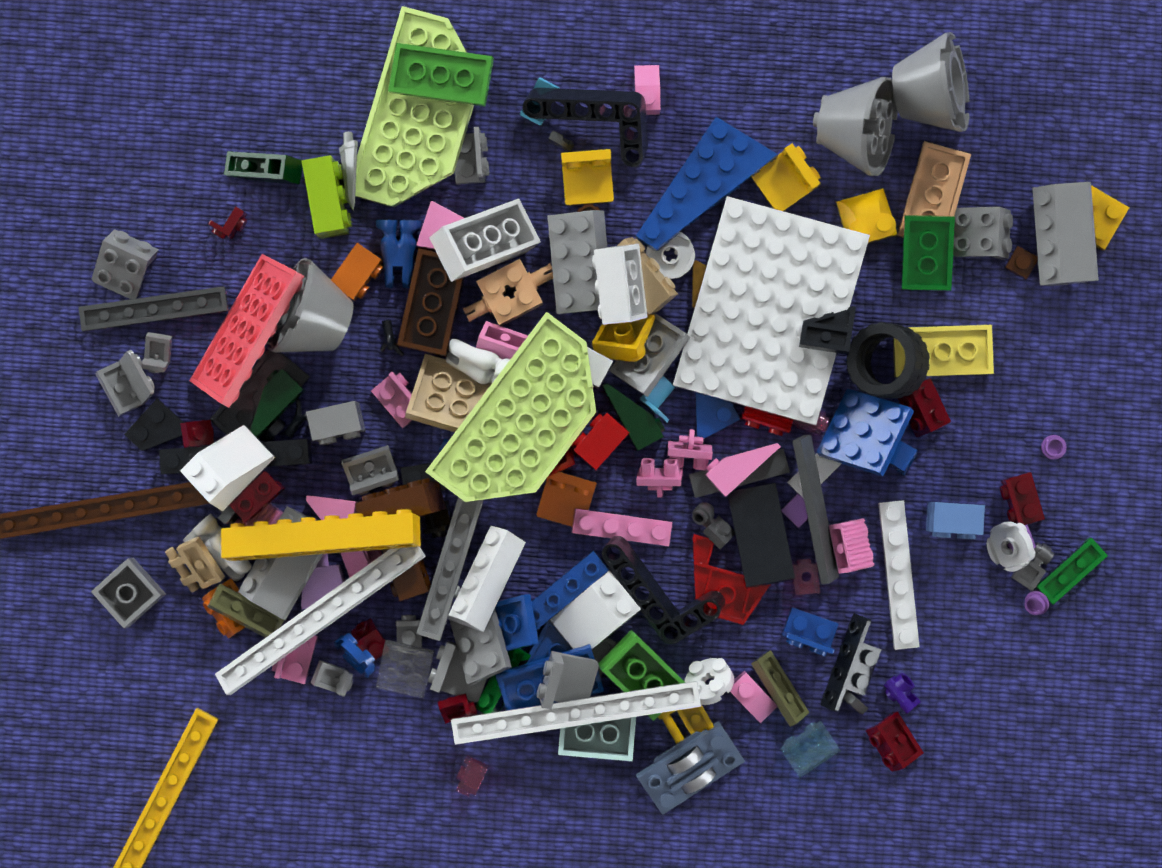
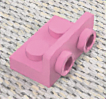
M391 372L371 392L398 424L404 428L413 421L405 418L412 393L406 387L409 382L401 373L396 375L394 372Z
M313 636L272 666V671L275 672L274 678L306 684L318 636Z

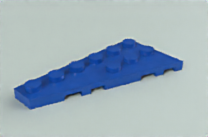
M715 117L635 236L636 239L651 249L658 251L680 234V231L694 223L703 213L712 209L739 188L743 182L757 174L769 162L775 160L778 154L718 117Z

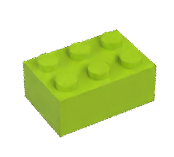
M331 155L301 160L315 235L320 239L349 234L348 228L352 227L350 213L344 207V203L348 202L346 200L345 188L343 189V185H340V179H343L341 164L339 165V162L335 161Z

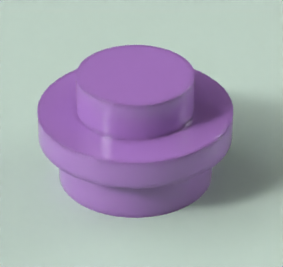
M1058 435L1046 437L1041 444L1042 453L1049 459L1061 458L1066 452L1064 439Z
M1032 591L1025 597V608L1032 615L1044 614L1049 608L1048 598L1039 591Z

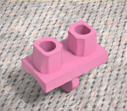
M689 429V436L679 435V442L668 441V456L678 460L679 468L684 466V457L694 458L693 468L696 470H706L709 460H712V445L703 444L704 437H694V429Z
M643 458L637 474V486H648V490L657 491V497L663 498L664 491H672L673 486H681L683 468H679L676 458L665 459L664 468H655L654 459Z

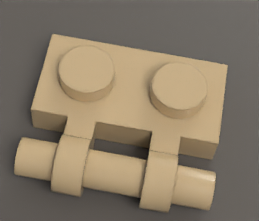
M199 536L180 544L176 549L179 554H177L173 547L165 551L169 558V564L177 570L181 576L180 581L191 592L199 589L196 581L204 589L221 582L225 577Z

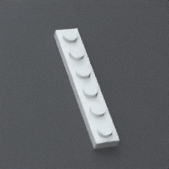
M904 500L878 503L893 647L895 650L919 647Z

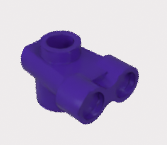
M900 673L897 677L894 675L884 684L887 688L885 690L887 697L894 702L897 700L906 714L921 703L917 696L910 692L915 686L906 674Z

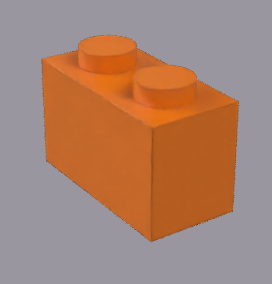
M356 243L331 280L352 300L362 299L369 290L367 284L371 278L376 279L382 272L383 267L381 264L383 261L362 245Z

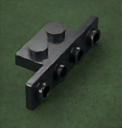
M853 614L844 641L840 646L837 660L831 671L826 690L823 693L821 706L838 712L846 690L865 696L881 649L863 643L871 619Z

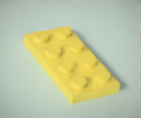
M992 325L908 327L915 333H918L927 345V351L930 356L927 376L994 374ZM893 338L894 377H899L905 366V352L901 343Z

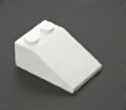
M243 425L198 452L181 469V472L210 504L224 511L275 457Z
M609 571L551 618L550 622L572 649L588 644L593 649L641 609L611 571Z

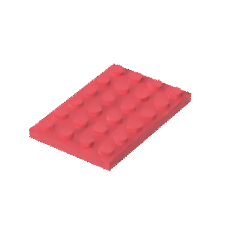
M261 254L189 381L219 403L230 408L231 404L238 399L240 388L244 381L250 378L252 367L256 360L263 355L268 339L275 334L280 318L289 310L292 297L301 289L304 276Z

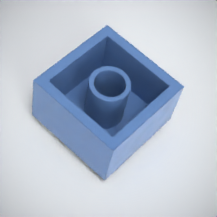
M927 502L926 531L932 532V537L951 538V533H957V538L976 540V535H983L985 505Z

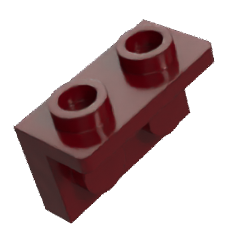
M264 471L229 506L244 522H250L282 493L285 487L279 481H275L268 472Z
M1031 472L1001 480L1003 486H1000V493L1003 500H1007L1009 510H1007L1009 522L1027 525L1045 519Z
M898 711L893 712L876 726L869 727L866 730L870 743L876 747L884 765L892 772L904 769L924 753Z

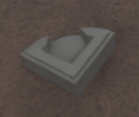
M556 131L551 132L549 143L568 152L572 151L574 143L571 140L563 138V135Z
M846 690L843 700L859 714L863 715L868 707Z

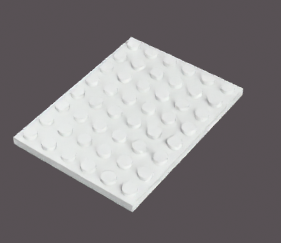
M727 196L688 330L690 339L683 348L673 386L816 426L836 353L799 347L803 321L814 317L820 318L824 314L831 312H841L850 307L870 235Z

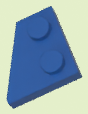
M695 392L696 437H704L705 439L740 420L731 402Z

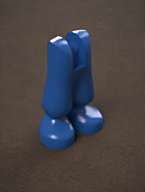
M376 220V227L384 234L380 241L385 288H393L394 270H402V286L405 289L410 288L417 244L413 234L422 227V221L400 220L401 235L400 240H397L398 220Z

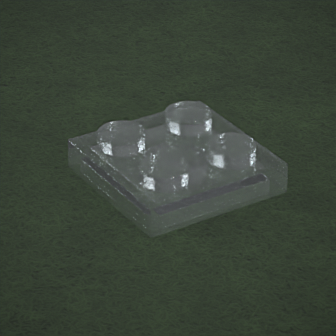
M386 640L376 688L424 698L434 650Z

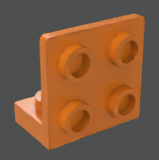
M562 472L547 477L537 510V517L572 527L574 510H589L597 483Z

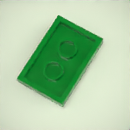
M904 216L902 289L951 291L955 216Z

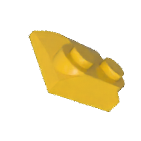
M884 188L836 202L843 228L870 235L868 243L898 235L896 221L891 214Z
M647 314V318L632 322L601 324L591 343L593 350L608 359L628 362L640 360L646 353L644 344L651 331L655 315Z

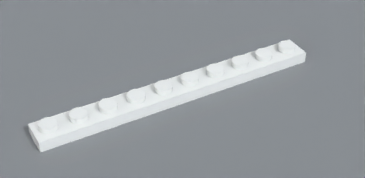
M420 547L389 549L218 671L215 675L226 695L235 693L426 556Z
M693 681L553 703L552 710L542 708L539 705L455 718L451 720L456 745L701 707L698 682Z

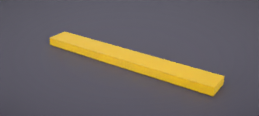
M199 708L195 709L113 868L143 867L219 718Z

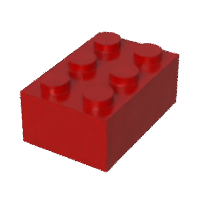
M599 413L590 424L592 430L587 435L583 432L573 443L576 446L574 452L595 471L630 433L608 413L604 416Z

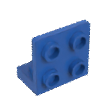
M791 607L782 635L787 638L786 642L799 648H803L804 644L810 646L809 650L826 657L827 652L834 653L835 649L831 647L838 623Z

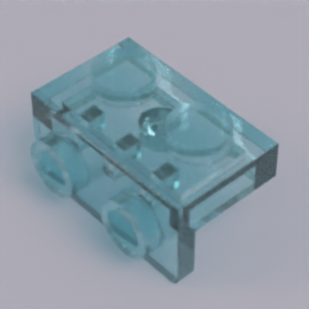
M821 721L817 724L816 722L809 724L802 734L797 737L792 736L783 743L784 746L780 748L799 778L841 751Z

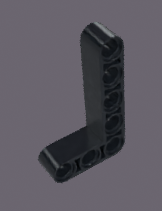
M534 88L529 92L523 103L522 109L525 115L535 119L619 122L621 158L624 164L629 167H637L645 157L648 149L646 103L644 97L638 92ZM532 101H536V102H538L540 105H536V104H534ZM556 102H560L564 106H559ZM580 103H584L588 107H583ZM604 104H608L612 108H607ZM628 105H633L636 109H631ZM629 127L635 128L638 132L630 130ZM631 150H635V151H637L639 154H635V153H633Z
M612 537L602 550V557L640 607V611L659 637L667 644H675L719 617L724 608V596L718 591H710L677 610L624 537ZM611 547L619 549L620 554L614 553ZM625 567L632 568L635 573H629L628 571H626ZM639 587H645L649 593L642 592ZM707 602L714 603L717 608H710ZM654 606L660 607L663 613L657 612ZM688 614L694 615L697 621L689 619ZM668 626L677 629V633L671 632Z

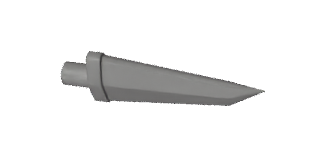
M348 131L343 133L344 144L339 148L346 200L354 211L358 141L353 140V133Z

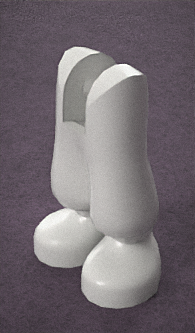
M458 339L450 340L448 346L450 352L446 356L447 363L480 384L493 383L510 361L508 358L501 359L493 352L475 348Z
M211 513L183 539L184 542H187L199 536L218 566L234 581L242 579L252 568L248 560L228 561L221 558V527Z

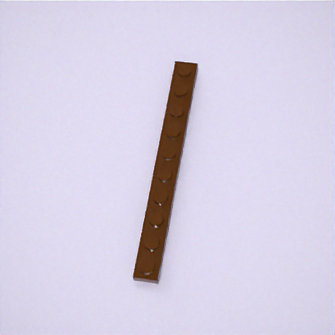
M191 482L2 513L0 514V539L210 503Z

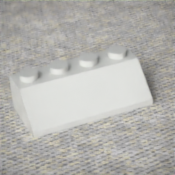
M490 526L448 615L450 621L484 632L526 542L508 530Z

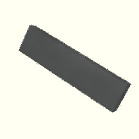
M784 449L774 452L738 486L789 473ZM708 470L688 474L695 498L719 492L705 476Z

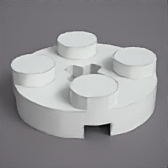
M682 232L658 251L648 246L646 249V255L649 258H653L659 264L660 272L669 279H678L685 275L691 269L695 259L693 245L690 239ZM673 248L677 259H671L669 262L666 260L663 252Z
M1003 522L991 529L990 538L987 539L986 544L989 556L996 565L1001 564L1005 567L1004 570L1014 572L1026 567L1035 558L1033 543L1024 524ZM1009 542L1012 544L1013 550L1008 549L1007 544Z
M709 658L691 663L685 682L697 681L701 705H710L722 699L720 696L726 691L727 693L731 691L734 684V675L724 659ZM710 678L714 679V680H711L708 685H706L705 682H706L708 679H710Z

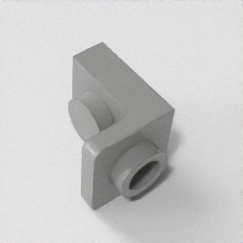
M401 615V620H396L397 650L422 649V635L416 634L421 619H416V615Z

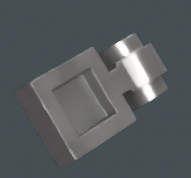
M700 503L693 510L692 518L696 524L706 527L703 533L721 549L735 535V531L720 516L716 519L713 518L714 508L711 504Z
M1037 542L1035 544L1036 548H1034L1035 558L1026 567L1014 571L1011 578L1031 591L1035 589L1046 570L1040 567V564L1047 565L1054 556V553L1051 551L1052 548L1045 543L1040 544Z

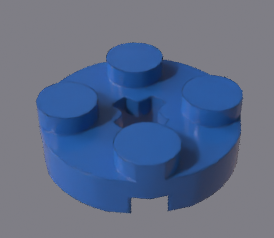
M347 633L345 636L341 635L334 641L336 649L338 650L342 647L345 651L342 657L358 673L363 674L365 672V677L368 678L375 672L374 657L367 650L362 652L356 646L358 642L350 633Z

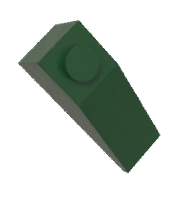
M227 151L224 175L273 183L300 185L303 166L300 159L288 155Z
M281 369L279 372L274 370L266 379L268 383L264 386L250 429L257 439L306 391L284 369Z
M609 384L603 385V389L623 426L630 432L628 435L637 451L664 437L662 432L665 431V428L659 417L654 419L652 414Z

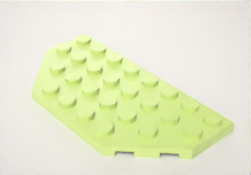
M402 6L357 154L355 197L390 207L398 206L454 174L474 105L393 94L388 91L396 43L467 53L448 18Z
M546 312L425 472L464 502L537 492L596 414L587 342Z

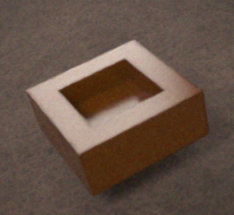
M1016 246L1004 268L1026 280L1038 261V257Z

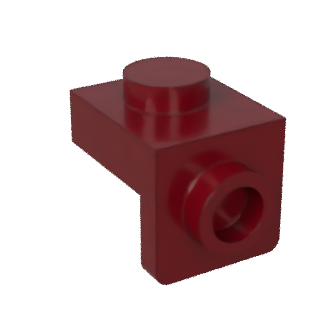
M235 206L223 227L212 220L209 221L208 224L213 227L211 232L222 239L226 236L233 239L236 232H241L245 227L247 213Z
M211 420L180 423L184 448L202 447L214 443V430Z
M371 618L360 622L351 631L361 651L367 650L375 660L391 650L390 645L376 628Z
M466 693L438 702V707L445 724L455 718L478 715L474 701L469 702Z

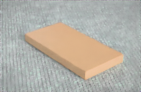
M926 141L923 142L897 236L904 238L905 215H955L971 154Z

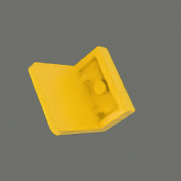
M793 143L784 148L775 160L769 162L757 174L752 176L753 181L772 208L780 211L786 210L821 184L819 182L821 177L813 166H808L804 160L807 158L805 153L799 146L795 147Z

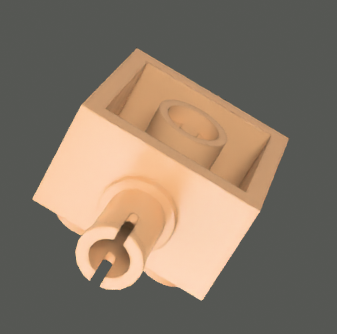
M518 259L477 280L476 282L483 296H481V300L463 308L469 322L490 312V314L493 313L499 326H503L542 306L543 302L537 289L538 286L553 279L551 264L549 263L530 274V272L527 273L522 261ZM508 287L511 290H517L514 292V298L512 299L509 296H503L506 293L505 289Z

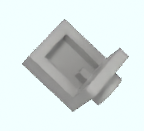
M147 333L142 369H147L151 373L166 371L171 359L172 336Z
M319 660L311 684L333 691L339 696L344 697L352 686L353 674L345 668Z

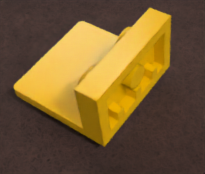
M610 149L561 153L564 196L567 206L614 201Z

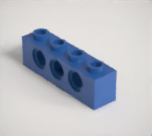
M594 550L532 601L536 630L609 571L608 567Z

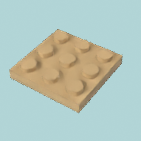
M425 354L405 418L456 432L492 383L480 384L462 371L446 362V359Z

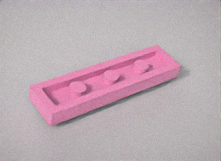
M575 509L571 533L604 538L621 536L627 541L669 546L672 522Z

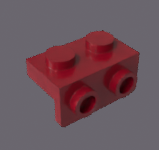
M931 378L923 381L918 390H915L909 396L898 398L899 404L911 407L914 411L909 424L916 437L928 434L951 422Z

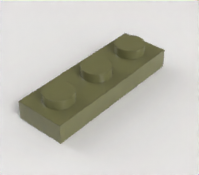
M222 584L217 586L207 606L265 638L279 629L284 622L283 619Z
M771 650L751 663L790 727L809 714L808 709Z

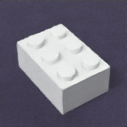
M639 244L595 249L592 264L597 274L595 289L597 294H599L598 314L600 319H602V324L625 323L647 318Z

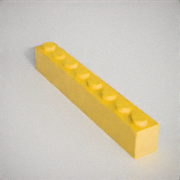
M408 509L397 510L396 514L387 515V512L378 511L372 512V516L363 517V514L353 513L348 514V518L339 519V516L329 515L325 516L324 520L318 521L313 517L301 518V522L292 523L290 519L277 520V524L257 521L253 522V526H245L244 523L230 524V528H221V558L228 561L421 547L420 516Z

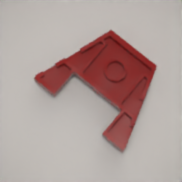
M693 534L695 600L710 591L720 592L725 598V605L717 618L744 625L771 584L746 589L744 575L708 565L714 543L707 537ZM707 602L710 608H717L714 603Z

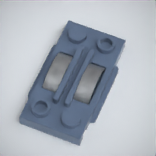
M719 721L714 723V727L709 731L705 729L702 732H694L653 760V764L636 774L638 780L662 815L745 762Z

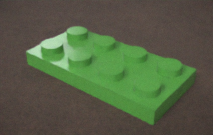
M396 43L388 91L393 94L486 107L494 58L487 55Z

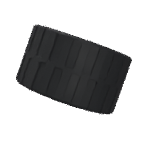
M885 322L870 324L868 327L861 329L851 340L849 355L846 357L848 374H850L852 382L857 385L858 389L866 392L868 395L890 399L909 396L912 392L918 390L927 377L930 356L926 343L923 342L922 337L918 333H915L908 327ZM886 338H895L904 349L905 366L901 375L890 384H882L875 378L872 372V354L881 341Z

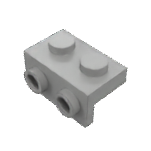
M389 445L342 460V466L350 484L352 495H363L380 486H391L399 480L398 470Z

